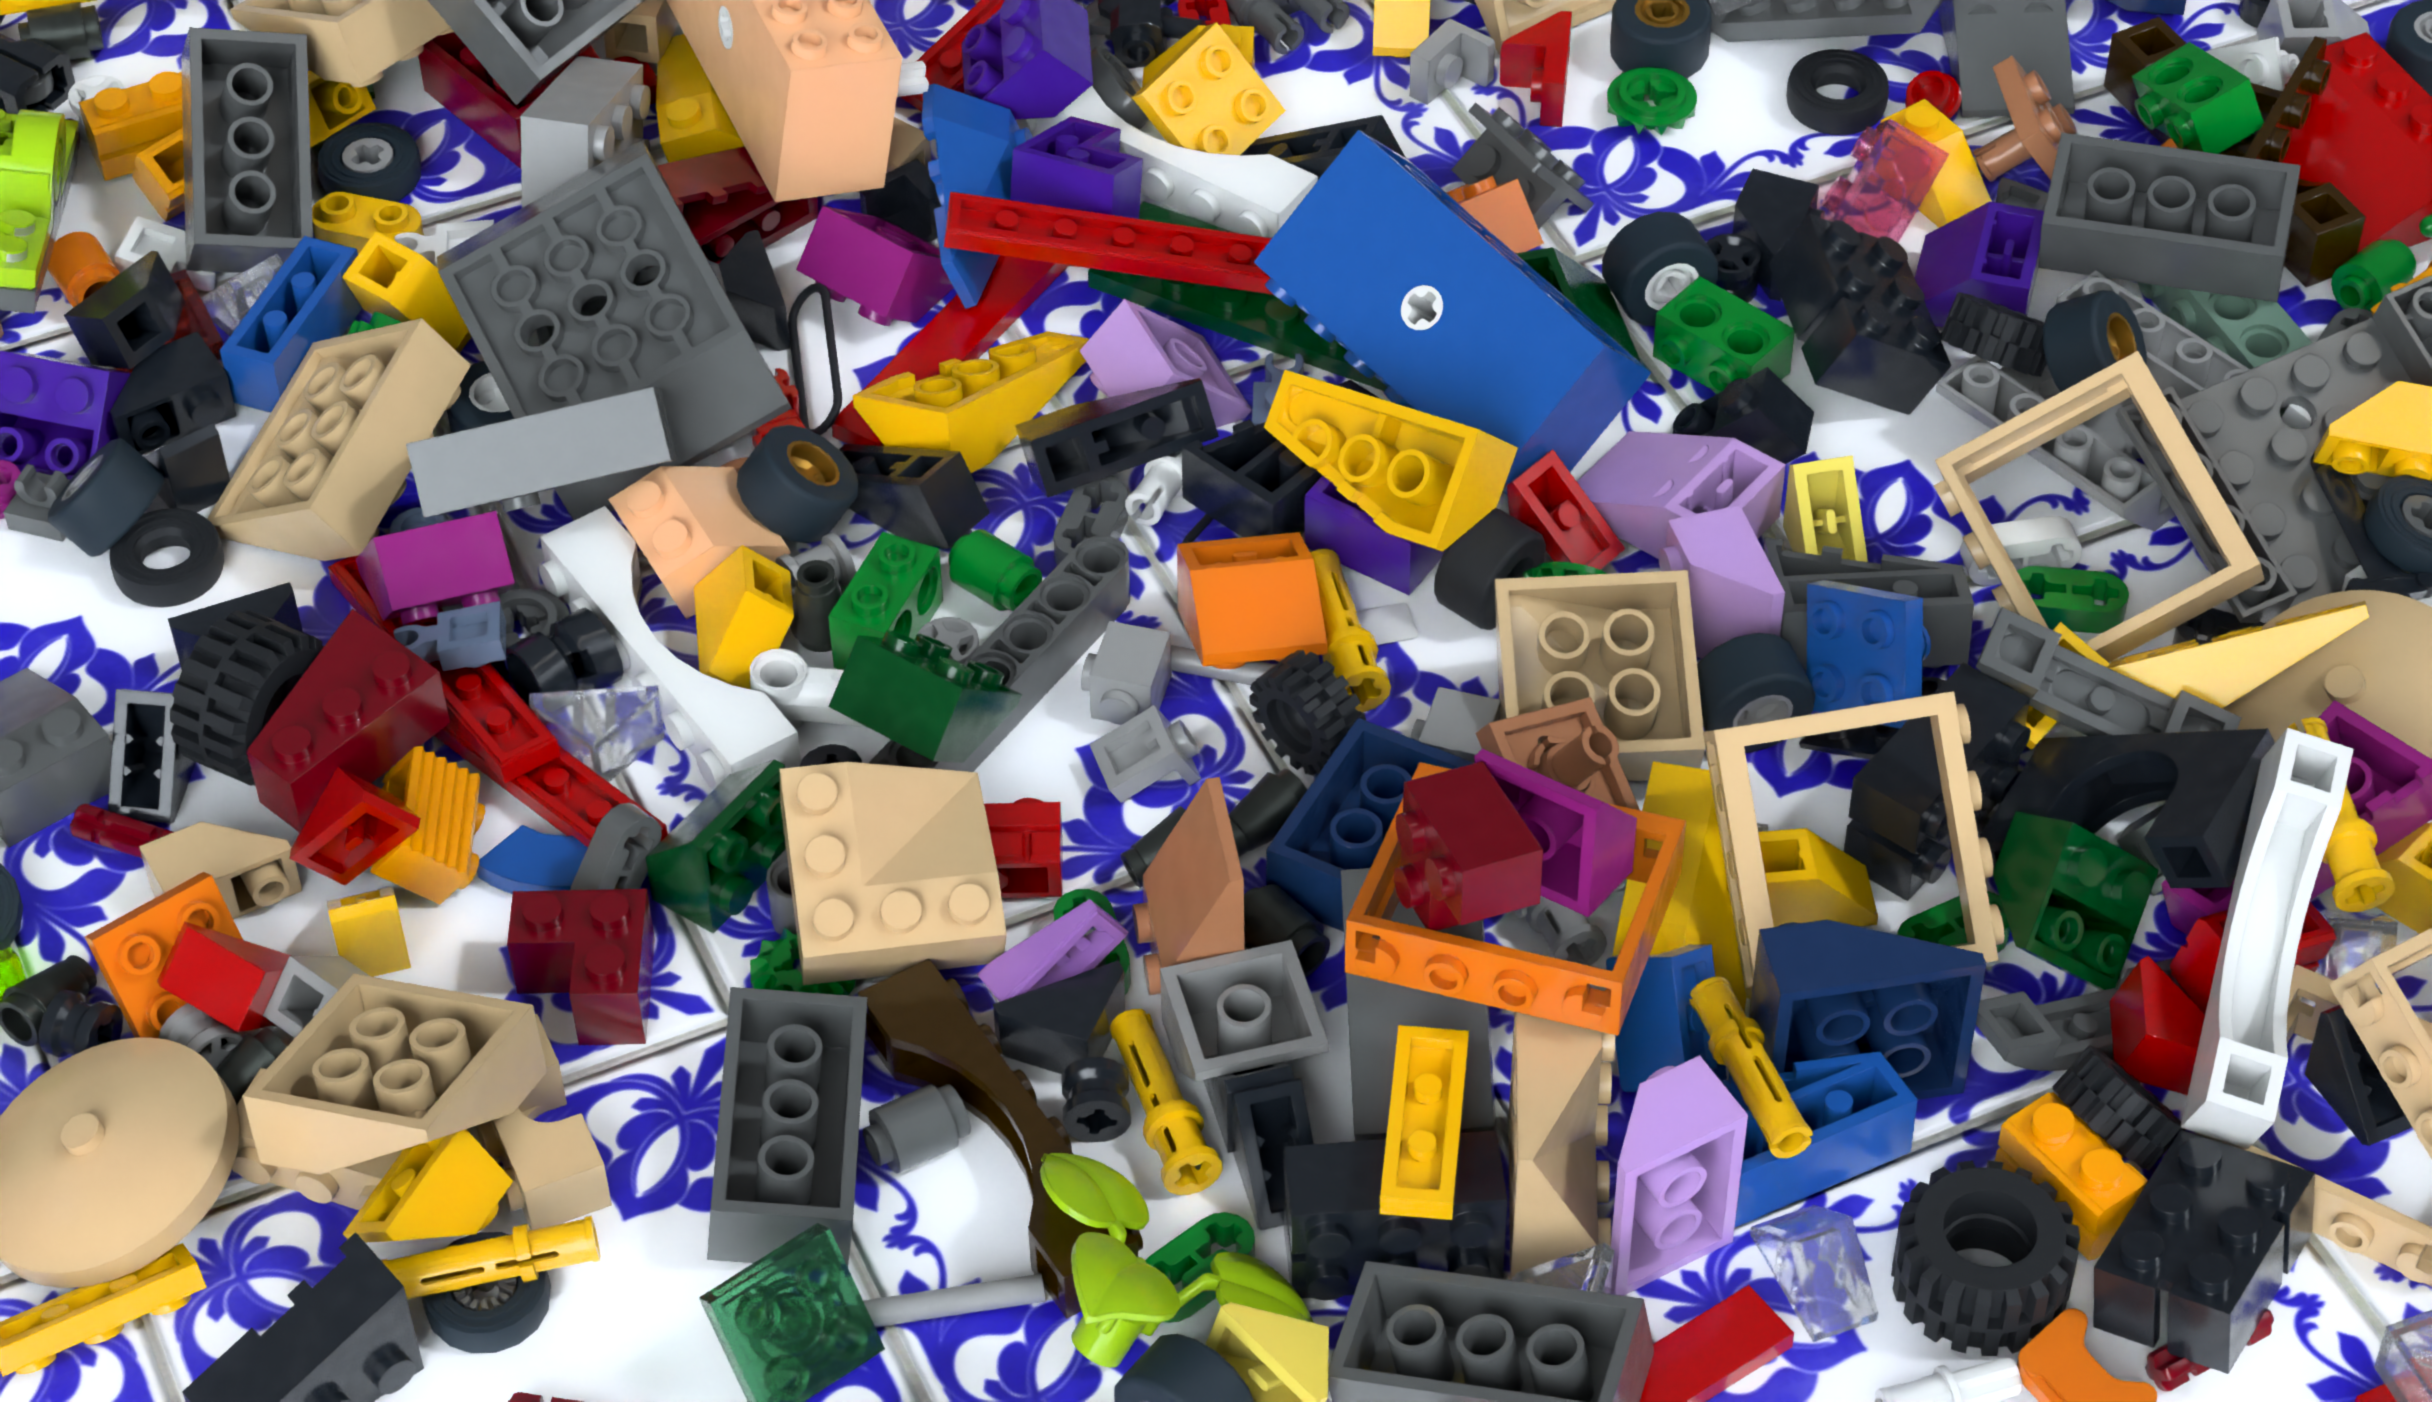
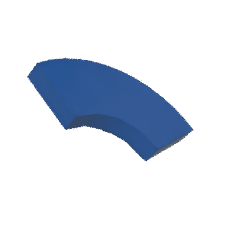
M521 825L479 859L477 875L478 878L489 885L513 894V891L570 890L588 847L572 835L543 834L525 825Z

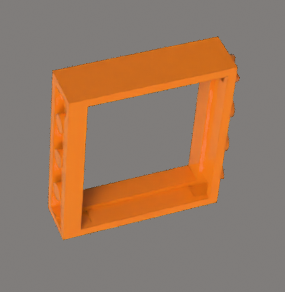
M1419 762L1412 780L1451 769ZM1402 799L1346 920L1345 973L1618 1036L1682 872L1686 820L1609 804L1637 818L1633 870L1625 879L1647 883L1614 968L1610 971L1391 921L1400 901L1394 884V870L1401 866L1402 847L1396 832V816L1403 813ZM1647 839L1663 842L1660 851L1647 848ZM1590 984L1604 987L1606 990L1590 988Z

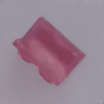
M1888 119L1880 123L1876 129L1867 126L1862 132L1850 156L1857 159V162L1847 179L1841 176L1837 177L1828 190L1822 206L1828 209L1824 218L1832 222L1840 220L1849 224L1858 233L1863 232L1877 238L1885 236L1899 243L1947 160L1949 153L1894 120Z

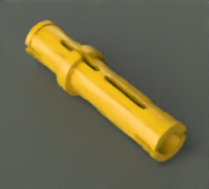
M1719 976L1703 980L1692 989L1690 993L1692 999H1689V1003L1697 1012L1710 1036L1708 1047L1713 1058L1718 1064L1727 1067L1744 1102L1761 1129L1770 1152L1777 1158H1790L1798 1155L1811 1144L1812 1139L1810 1136H1813V1132L1804 1121L1784 1081L1779 1076L1763 1047L1765 1038L1761 1027L1755 1019L1746 1016L1733 993L1730 982L1726 978Z
M591 1215L581 1220L530 1230L528 1224L517 1225L512 1228L513 1234L462 1245L448 1246L438 1250L390 1260L388 1258L381 1259V1261L404 1286L407 1300L518 1276H521L523 1282L538 1280L539 1272L589 1261H601V1254L595 1223Z

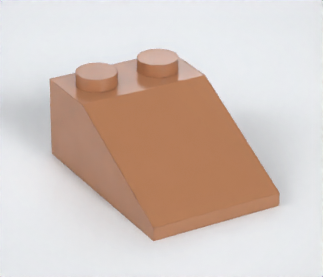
M1220 777L1205 780L1143 874L1144 903L1132 905L1138 944L1149 942L1152 953L1143 955L1145 981L1149 995H1161L1160 968L1245 950L1244 878Z

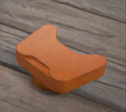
M2075 1308L2064 1310L2019 1352L2017 1366L2022 1384L2038 1402L2157 1401V1391L2153 1386L2145 1382L2116 1379L2107 1373L2092 1357L2084 1344L2088 1318L2081 1310Z

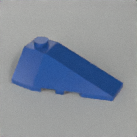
M937 84L929 85L928 92H923L922 125L924 136L927 140L936 139L938 159L928 162L930 179L935 184L941 207L934 209L941 265L965 309L977 305L1000 255L944 247L950 192L1010 200L1013 148L1033 138V135L1027 127L1019 128L1010 109Z

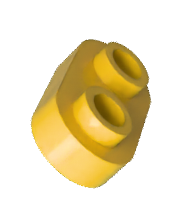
M333 192L318 200L312 207L315 238L355 248L358 253L361 252L375 231L394 241L395 236L400 233L414 232L424 236L420 213L408 204L346 192Z

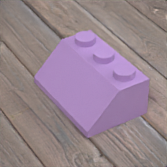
M1700 1055L1676 1067L1666 1066L1660 1068L1650 1075L1646 1081L1639 1084L1618 1161L1607 1282L1609 1294L1624 1296L1733 1242L1748 1114Z

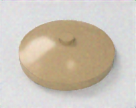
M2376 590L2341 591L2301 602L2269 620L2262 626L2263 629L2274 627L2276 622L2291 617L2366 601L2369 618L2222 709L2242 717L2237 730L2268 728L2276 743L2285 729L2294 722L2298 726L2299 732L2304 733L2305 729L2301 719L2318 718L2336 700L2432 759V607L2410 597Z
M135 1037L103 1043L79 1052L53 1066L27 1086L0 1116V1261L16 1275L33 1283L56 1288L86 1287L109 1282L141 1269L158 1259L186 1237L203 1219L222 1192L234 1165L239 1144V1115L231 1091L212 1065L199 1053L180 1043L160 1038Z

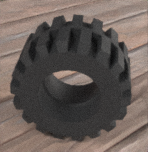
M238 610L229 613L225 620L221 618L211 625L206 635L202 634L195 643L194 650L189 658H186L181 668L182 672L179 680L175 683L172 695L174 702L170 709V722L174 723L171 735L173 742L179 744L178 751L194 762L247 785L255 786L246 751L323 649L322 641L307 633L246 610L244 613Z
M1973 1160L1958 1162L1956 1172L1953 1173L1944 1167L1932 1172L1929 1184L1920 1181L1911 1190L1909 1202H1904L1900 1214L1891 1276L1894 1277L1892 1289L1895 1299L1898 1302H1905L1903 1314L1912 1325L1920 1322L1925 1324L1923 1335L1936 1343L1942 1337L1952 1341L1951 1350L1965 1354L1967 1346L1980 1348L1981 1356H1997L1999 1347L2005 1346L2012 1354L2019 1352L2028 1343L2029 1338L2033 1339L2058 1315L2066 1310L2079 1255V1228L2076 1225H2072L2074 1213L2068 1203L2055 1202L2057 1190L2045 1181L2039 1185L2031 1181L2033 1173L2020 1167L2017 1168L2015 1173L2003 1170V1162L1988 1160L1987 1168H1976ZM1965 1249L1989 1250L2002 1255L2013 1264L2001 1267L1983 1266L1965 1259L1957 1251Z

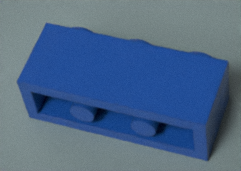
M307 236L301 239L219 350L234 403L271 413L312 343L343 336L362 309L342 278L358 256L357 249Z

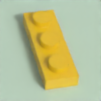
M1398 1025L1380 1193V1214L1452 1220L1468 1056L1469 1031Z
M181 1243L174 1246L158 1259L128 1275L101 1284L79 1287L1 1321L0 1372L2 1376L14 1371L17 1374H28L38 1371L51 1364L57 1357L56 1353L81 1342L91 1345L107 1341L124 1329V1323L147 1313L163 1315L180 1309L191 1300V1294L207 1288L196 1260L185 1245Z

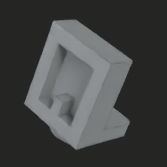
M1449 18L1410 53L1409 97L1428 105L1442 91L1453 87L1460 76L1486 87L1494 79L1495 41L1491 37Z
M1155 705L1089 744L1109 791L1120 803L1174 770L1190 786L1201 780V776L1192 757L1200 753L1192 734L1181 720L1171 724Z

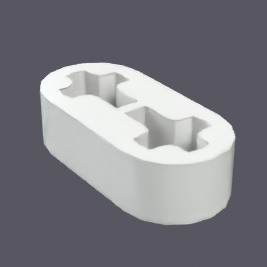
M2044 516L1991 524L2016 570L2027 566L2071 569L2080 560L2082 555V546L2073 525L2067 518L2062 516ZM1963 540L1960 546V555L1973 582L1980 585L2001 584L1991 565L1979 570Z

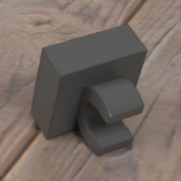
M27 464L14 483L16 495L3 512L8 529L63 542L66 536L49 523L48 512L70 479H67L61 471L55 470L53 475L36 472L34 465Z

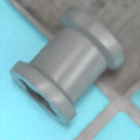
M834 532L824 535L821 539V544L794 557H791L789 554H783L775 560L776 564L790 571L793 601L797 571L802 564L808 561L822 560L831 564L838 583H841L843 586H848L856 574L853 559L846 545Z
M1540 896V904L1527 907L1526 921L1535 932L1542 933L1550 947L1549 957L1591 966L1604 953L1607 946L1606 936L1597 925L1590 924L1586 916Z

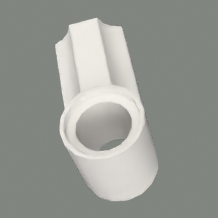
M771 649L760 653L753 659L750 665V689L764 692L796 730L805 721L864 726L828 707L843 670L807 667L802 656L786 649Z

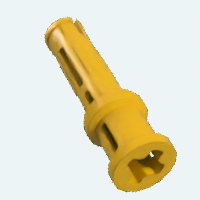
M1330 549L1312 551L1310 553L1314 559L1327 638V654L1322 655L1323 661L1327 660L1334 666L1333 673L1337 679L1343 675L1348 681L1349 685L1345 689L1349 695L1352 694L1350 688L1352 686L1354 694L1357 695L1360 704L1355 709L1361 712L1372 710L1387 699L1391 690L1387 673L1377 666L1375 660L1378 654V646L1374 635L1362 628L1359 623L1347 582L1342 573L1338 554Z
M2316 717L2301 719L2306 734L2330 741L2324 720ZM2295 722L2287 727L2299 731ZM2347 785L2341 810L2328 841L2322 862L2329 864L2336 884L2332 891L2336 907L2346 912H2360L2375 908L2386 902L2393 895L2396 888L2392 875L2386 870L2381 869L2374 848L2378 839L2374 827L2358 817Z
M1143 1009L1124 1011L1112 1020L1110 1034L1116 1041L1131 1082L1145 1111L1146 1118L1143 1125V1136L1149 1147L1157 1150L1162 1161L1161 1180L1164 1187L1170 1193L1176 1195H1191L1201 1192L1210 1187L1219 1178L1223 1170L1222 1160L1216 1150L1208 1147L1202 1134L1204 1118L1201 1111L1196 1105L1183 1098L1172 1072V1067L1167 1060L1153 1027L1151 1015L1149 1013L1146 1014ZM1201 1164L1200 1169L1197 1170L1196 1166Z

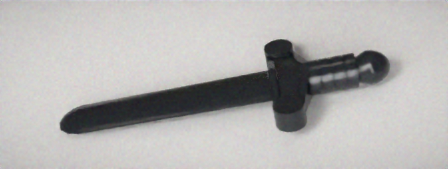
M2332 465L2319 466L2315 471L2317 480L2367 576L2365 579H2350L2345 591H2385L2415 600L2422 597H2431L2432 573L2419 572L2418 574L2401 572L2400 568L2382 556L2369 540L2364 526L2367 507L2349 474L2336 471Z

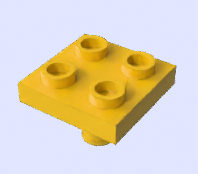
M1217 22L1207 25L1132 96V99L1168 143L1178 147L1214 154L1241 155L1286 111Z

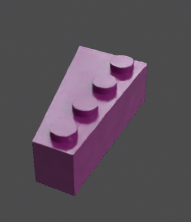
M2334 700L2318 718L2325 721L2331 742L2353 748L2346 785L2358 817L2374 827L2378 839L2374 850L2376 856H2378L2432 820V759ZM2321 862L2310 901L2335 885L2329 864ZM2165 879L2161 886L2171 925L2188 935L2198 918L2228 910L2235 879L2230 887L2170 888Z

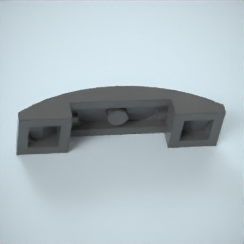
M2003 607L1997 614L1975 666L1982 673L2029 697V706L2086 736L2237 730L2242 718L2183 690L2175 698H2172L2061 647L2058 643L2062 634Z
M2173 958L2155 962L2190 998L2171 974L2172 971L2169 965ZM2134 967L2127 969L2117 988L2035 1005L2024 991L1980 1000L1976 1026L2004 1061L2025 1069L2039 1071L2067 1070L2089 1045L2094 1046L2098 1051L2100 1050L2111 1060H2114L2109 1001Z

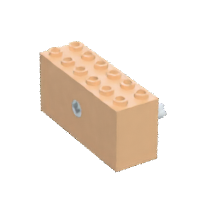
M666 0L775 202L884 188L897 97L928 92L929 82L925 77L926 66L923 61L902 63V55L869 0Z

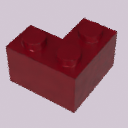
M1483 761L1404 782L1403 813L1396 816V832L1402 847L1401 866L1394 870V884L1402 905L1406 909L1413 908L1426 929L1439 931L1540 904L1543 848Z
M647 889L513 891L507 946L517 994L569 993L578 1045L646 1044L655 945Z

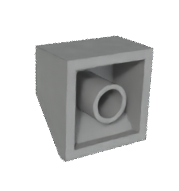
M1292 940L1160 968L1162 1022L1178 1070L1195 1082L1329 1052V1041Z

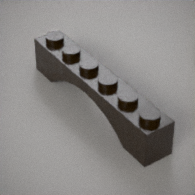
M2156 17L2112 34L2103 86L2163 144L2170 137L2156 128L2153 130L2149 129L2142 122L2136 111L2134 102L2139 96L2132 76L2187 43L2160 17ZM2299 179L2284 266L2306 288L2332 278L2337 268L2357 254L2366 216L2330 182H2310Z
M930 959L859 991L858 996L867 997L865 1039L893 1078L897 1081L919 1087L932 1084L939 1088L950 1084L959 1094L965 1108L986 1123L1010 1149L1026 1177L1033 1200L1028 1226L1031 1270L1034 1274L1042 1275L1045 1290L1066 1319L1081 1312L1072 1273V1247L1079 1235L1085 1232H1097L1109 1236L1110 1234L1107 1228H1095L1085 1225L1064 1213L1052 1201L1043 1186L1040 1168L1043 1163L1041 1158L1044 1153L1073 1154L1072 1145L1063 1124L1054 1115L1049 1118L1045 1116L1037 1105L1035 1091L1026 1074L1020 1069L1015 1071L1010 1069L1003 1059L1000 1043L991 1027L986 1023L981 1025L976 1023L969 1013L968 1002L959 984L953 978L945 980ZM1125 1228L1127 1232L1125 1245L1138 1257V1251L1143 1249L1141 1233L1139 1230Z

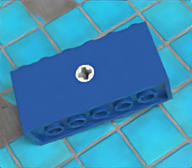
M1360 130L1355 133L1254 261L1270 277L1265 287L1288 306L1293 307L1296 304L1308 315L1304 322L1319 336L1330 343L1336 340L1348 350L1343 356L1344 359L1367 378L1372 379L1375 376L1385 384L1387 388L1383 394L1392 403L1480 429L1517 447L1518 450L1502 491L1506 495L1507 485L1552 449L1569 472H1571L1652 373L1411 161Z

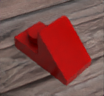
M1560 11L1506 39L1501 45L1499 82L1505 87L1531 88L1530 102L1541 103L1540 126L1562 127L1570 56L1571 11Z
M1553 449L1507 485L1509 515L1542 534L1546 544V551L1554 562L1577 563L1601 570L1626 549Z

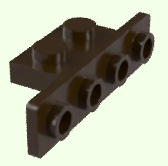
M2314 37L2283 91L2251 83L2264 123L2258 131L2219 154L2281 163L2284 161L2290 146L2293 128L2301 130L2304 127L2310 112L2313 94L2321 96L2327 86L2332 67L2331 62L2324 61L2327 39Z

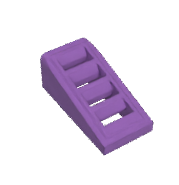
M1089 899L995 958L981 969L977 975L1001 1002L1094 969L1129 932L1121 923ZM1092 927L1096 928V930L1084 936Z

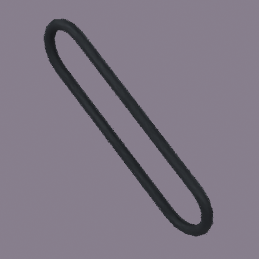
M816 283L805 288L794 301L788 316V330L795 387L799 392V418L806 429L821 436L834 424L842 406V388L830 294L825 285ZM819 292L822 301L833 389V405L825 421L817 428L810 429L798 340L797 316L806 299L813 293Z

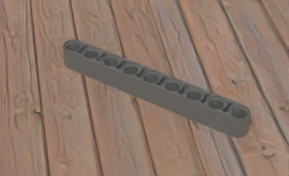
M1096 535L1084 539L963 663L967 666L969 660H974L999 670L1005 675L1001 684L1022 694L1018 706L964 763L932 761L890 740L871 759L869 764L974 772L1106 631L1109 621L1114 622L1126 610L1130 603L1129 551L1126 545L1119 539L1107 535ZM785 849L771 864L766 877L771 920L775 931L780 935L784 927L791 933L797 934L787 852Z

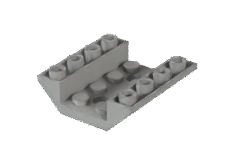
M2096 270L2057 297L2056 304L2101 290L2114 291L2122 297L2135 314L2143 333L2149 371L2160 390L2173 386L2180 399L2250 370ZM1977 355L1941 379L1936 385V392L1991 430L2045 401L2044 397L2055 396L2060 393L2047 364L2042 376L2036 377L2028 373L2018 372L2012 368L2002 367L1999 369ZM2131 397L2027 452L2028 455L2125 520L2155 532L2176 516L2146 464L2136 460L2141 458L2116 416L2119 408L2133 403Z

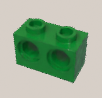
M2191 42L2132 76L2139 96L2134 103L2140 119L2149 129L2153 130L2156 128L2169 136L2180 149L2186 147L2193 151L2219 154L2258 131L2264 123L2250 79Z
M1699 276L1656 313L1653 357L1718 394L1732 381L1738 378L1746 379L1766 367L1781 380L1785 378L1791 371L1795 332L1791 326Z
M881 533L828 616L834 668L844 670L858 635L884 638L886 631L890 630L915 640L918 631L931 621L943 602L939 548L889 533Z

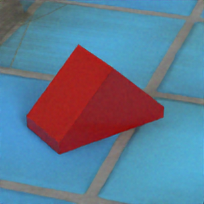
M337 767L294 842L289 859L346 886L419 829L421 818L393 794Z
M184 921L157 983L161 988L236 1032L277 1026L264 1017L263 1014L289 956L292 955Z
M2146 956L2137 963L2109 1001L2114 1061L2139 1082L2188 1095L2205 1014L2149 956Z

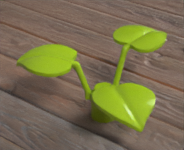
M1044 1153L1041 1158L1043 1163L1040 1168V1176L1043 1186L1052 1201L1064 1213L1075 1220L1091 1227L1107 1228L1110 1234L1109 1236L1103 1233L1085 1232L1079 1235L1072 1247V1273L1083 1316L1073 1330L1071 1339L1076 1349L1090 1361L1109 1368L1119 1366L1140 1333L1152 1336L1160 1323L1172 1319L1181 1307L1203 1291H1216V1298L1221 1306L1232 1302L1314 1323L1297 1291L1278 1271L1267 1263L1242 1253L1220 1252L1216 1254L1210 1263L1213 1274H1202L1177 1293L1174 1285L1164 1273L1146 1264L1145 1259L1142 1257H1136L1125 1245L1127 1237L1125 1228L1143 1230L1149 1222V1210L1146 1202L1135 1186L1113 1168L1094 1159L1068 1153Z

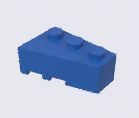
M1881 1052L1794 1062L1792 1072L1778 1073L1804 1121L1813 1132V1136H1810L1812 1139L1811 1144L1804 1151L1790 1158H1777L1770 1152L1768 1143L1744 1102L1730 1072L1728 1080L1721 1081L1748 1114L1735 1227L1911 1152L1918 1099Z

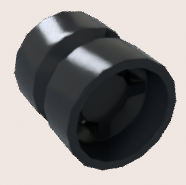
M586 607L580 608L552 623L548 637L541 632H536L506 648V659L504 661L510 680L520 698L540 720H547L575 705L579 691L587 696L593 695L621 680L624 674L621 657L610 633L602 621Z

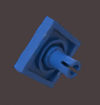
M1828 580L1807 584L1806 675L1815 691L1813 711L1827 712L1922 696V661L1928 657L1931 649L1930 636L1927 629L1923 626L1922 597ZM1908 720L1884 723L1880 725L1900 729Z

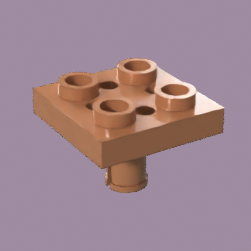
M2012 55L1993 66V70L2015 128L1983 147L1973 150V154L1981 171L1990 182L1997 180V177L2032 157L2051 180L2061 133L2076 134L2077 129L2069 113L2061 103L2052 107L2048 102L2051 100V95L2037 71L2033 70L2026 73Z
M1591 697L1488 723L1475 733L1482 749L1605 803L1640 810L1617 758L1619 754L1618 741L1614 734L1607 727L1603 726Z

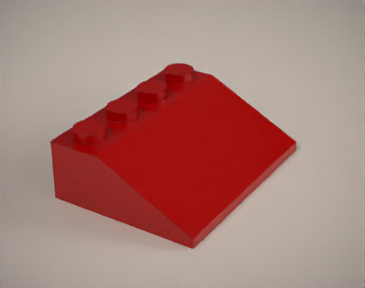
M2367 32L2327 45L2324 61L2331 62L2332 64L2327 86L2321 96L2313 94L2310 112L2304 127L2301 130L2293 128L2290 146L2282 163L2301 165L2299 179L2310 182H2330L2366 216L2358 252L2371 242L2377 240L2394 239L2404 243L2407 247H2411L2432 239L2422 235L2419 230L2420 221L2425 216L2432 214V97Z

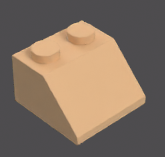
M660 466L608 499L686 620L695 615L694 586L741 545L746 546L774 563L777 557L791 553L781 536L770 531L755 519L743 504L737 489L738 473L734 467Z

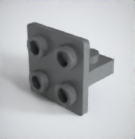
M1475 102L1468 110L1486 130L1451 169L1465 184L1470 185L1489 176L1494 177L1497 185L1518 178L1538 230L1566 198L1586 213L1594 205L1579 190L1586 181L1561 159L1558 160L1552 155L1550 147L1529 129H1524L1502 108L1498 107L1493 114H1490Z

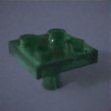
M816 1223L698 1297L747 1402H804L885 1350L830 1228Z

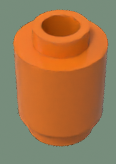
M81 231L66 234L55 241L47 268L73 307L120 274L99 240L94 235Z

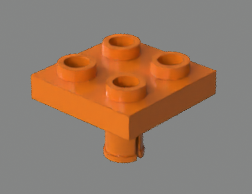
M202 872L84 936L134 1037L159 1038L160 1030L167 1018L177 1009L187 1004L184 1000L161 988L157 983L184 921L243 940L212 875Z

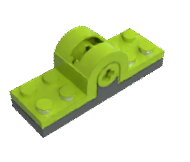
M0 109V310L35 314L78 162L79 121L66 120L63 113L20 109L17 115L8 114Z

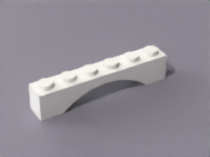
M1093 86L1089 87L1056 117L1016 120L1019 128L1027 127L1033 137L1070 116L1121 129L1119 152L1143 158L1142 194L1197 220L1239 234L1273 238L1318 181V176L1271 154L1240 156L1206 153L1178 147L1151 137L1126 123L1106 106Z
M606 506L540 537L545 563L539 565V573L547 591L558 598L562 597L569 605L571 613L586 607L602 621L618 649L623 671L632 681V686L639 702L647 711L650 712L655 709L664 720L670 739L679 750L687 748L696 758L697 766L703 779L711 789L714 790L729 774L773 759L785 764V768L800 766L801 754L798 731L764 692L733 686L702 674L676 658L655 638L638 609L642 590V578L636 541Z
M2287 728L2261 760L2180 1128L2248 1149L2275 1123L2288 1062L2286 1042L2287 1012L2296 953L2315 880L2341 810L2353 748Z

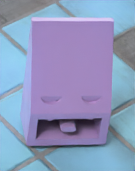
M1629 431L1577 483L1618 538L1659 559L1660 548L1666 547L1668 520L1739 504L1758 539L1780 517L1786 464L1735 438Z

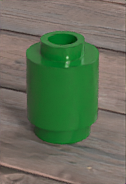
M2398 240L2373 241L2335 270L2331 281L2333 294L2343 309L2360 308L2371 312L2372 307L2381 302L2386 294L2391 293V287L2399 283H2408L2413 279L2416 272V260L2412 251Z
M978 529L969 535L960 537L949 553L948 563L950 565L949 576L951 581L999 611L1010 610L1013 612L1042 582V573L1035 567L1034 561L1030 556L985 529Z

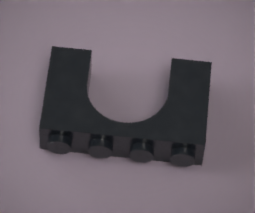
M2268 728L2043 738L1979 838L1985 837L1989 843L1994 870L2016 811L2073 822L2095 834L2108 822L2131 809L2153 802L2166 801L2144 838L2170 888L2230 887L2238 869L2261 760L2275 744V741Z

